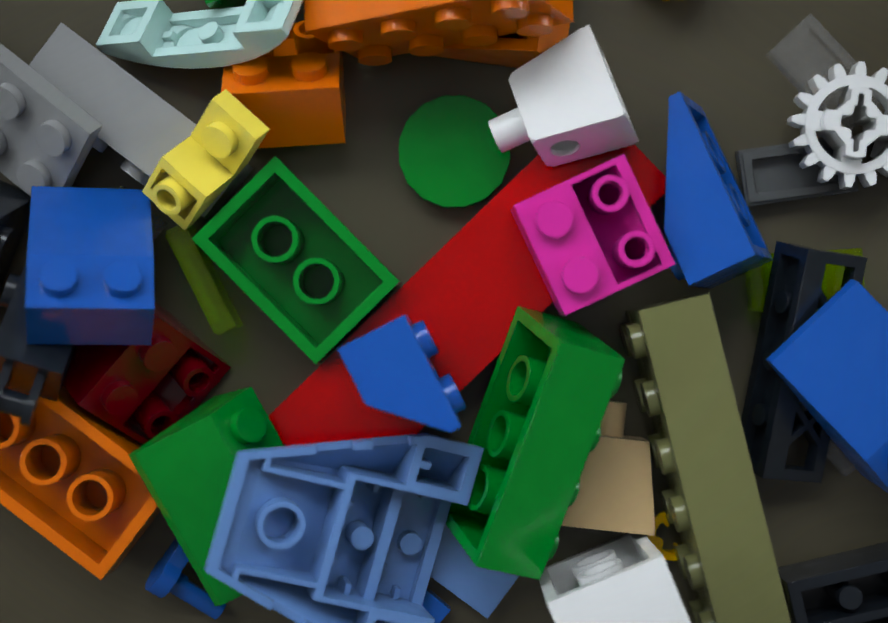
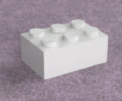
M628 533L545 567L539 580L555 623H691L664 556L646 535Z

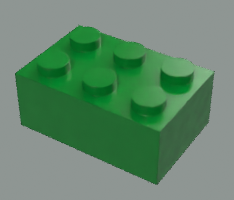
M276 156L192 238L315 364L323 362L401 284L396 276Z

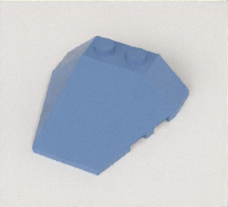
M428 433L237 450L204 570L209 575L265 608L273 609L295 623H434L435 619L422 604L452 502L468 506L484 449L477 445Z

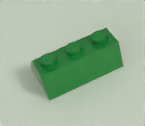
M252 386L213 396L129 454L131 461L215 606H221L243 595L209 575L204 570L237 450L284 446Z

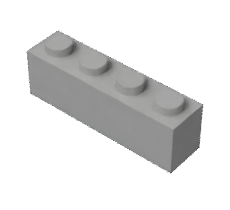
M62 22L29 64L32 69L103 125L92 147L103 153L109 145L126 158L120 168L144 186L161 157L187 139L196 127L194 122ZM247 164L201 216L211 220L228 203L253 170V167Z

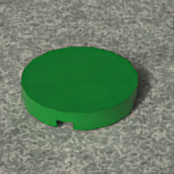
M465 95L441 96L422 104L406 121L399 139V165L407 184L424 201L442 208H466L486 200L502 184L510 164V150L503 153L500 151L488 124L489 120L498 115L485 103Z

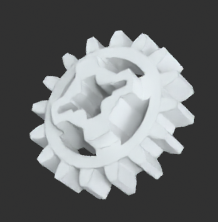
M858 61L852 66L849 75H846L845 69L838 63L828 69L829 82L819 74H816L807 81L813 95L800 92L794 97L793 102L803 109L802 114L792 115L787 118V125L799 128L800 136L794 138L788 144L792 149L804 147L807 155L799 163L802 169L814 164L820 167L817 182L821 184L828 182L835 174L838 175L839 188L846 190L852 188L856 176H858L864 188L875 185L877 182L875 170L886 178L888 177V86L884 84L887 79L888 69L883 67L869 77L866 76L865 62ZM843 89L842 95L839 96L837 108L834 110H818L823 100L830 93ZM872 96L883 106L886 115H883L872 102ZM853 114V122L857 125H862L863 132L851 139V129L842 127L841 120ZM817 137H823L833 149V157L822 148ZM886 141L884 147L875 158L862 164V158L866 157V150L869 144Z

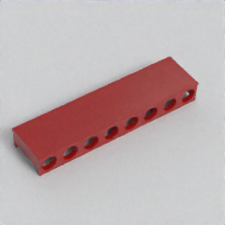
M635 144L555 167L546 166L538 154L340 347L403 315H408L412 324L423 320L439 350L438 354L430 357L439 377L450 373L461 392L500 354L517 306L543 312L553 302L511 213L513 205L623 154L630 165L649 208L665 194L666 176ZM338 349L268 416L284 446L417 434L425 426V424L365 405Z

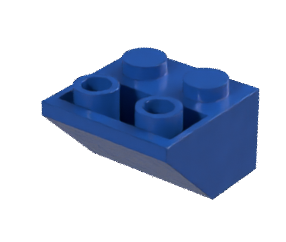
M403 315L338 348L365 405L450 433L461 427V419L458 412L466 409L465 401L450 373L439 377L430 357L438 354L439 350L423 320L412 324L409 316Z

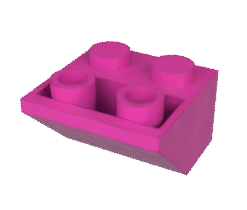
M624 154L515 204L511 209V213L560 316H566L675 265Z

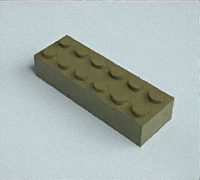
M710 294L687 295L626 310L625 314L628 323L619 325L620 335L626 356L628 358L634 357L638 362L641 378L633 380L635 396L641 413L647 412L648 416L652 418L655 434L647 435V440L650 443L651 459L655 469L661 468L663 475H666L669 489L660 491L661 500L668 523H674L677 532H680L683 544L674 546L680 574L683 580L688 579L690 587L695 591L696 600L688 601L692 623H791Z

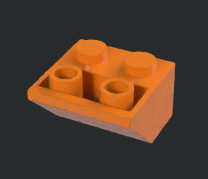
M304 20L293 23L288 37L270 52L243 63L223 67L221 92L225 89L229 91L270 129L257 149L346 143V103L342 51L330 49L328 43L305 32Z

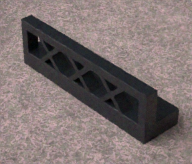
M776 241L741 418L754 474L761 478L814 483L822 482L830 437L808 410L804 413L798 403L799 399L766 359L831 299H827L821 289L826 264L845 266L841 288L851 279L858 281L862 285L867 257ZM804 434L809 442L805 465H786L789 445Z

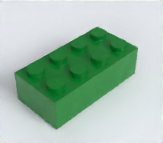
M517 306L467 442L484 449L469 503L466 506L452 502L446 520L447 527L476 567L540 580L547 561L556 553L560 527L568 507L575 502L578 496L580 475L589 453L596 448L601 434L600 424L610 398L617 393L621 385L622 367L625 361L622 356L577 322Z

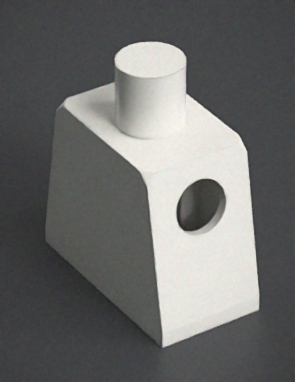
M590 25L580 28L513 71L508 81L518 107L488 121L493 138L502 153L531 140L532 145L546 166L551 167L624 148L639 142L606 57Z

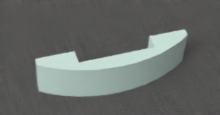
M163 0L117 2L96 46L102 53L160 67L203 69L235 65L258 58L280 45L288 37L303 0H247L245 6L173 13Z

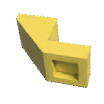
M225 89L210 101L192 134L161 157L142 192L155 203L159 210L167 214L186 231L244 169L270 129Z

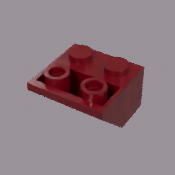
M154 302L151 345H77L63 385L78 406L140 443L145 444L195 410L231 367L167 310Z

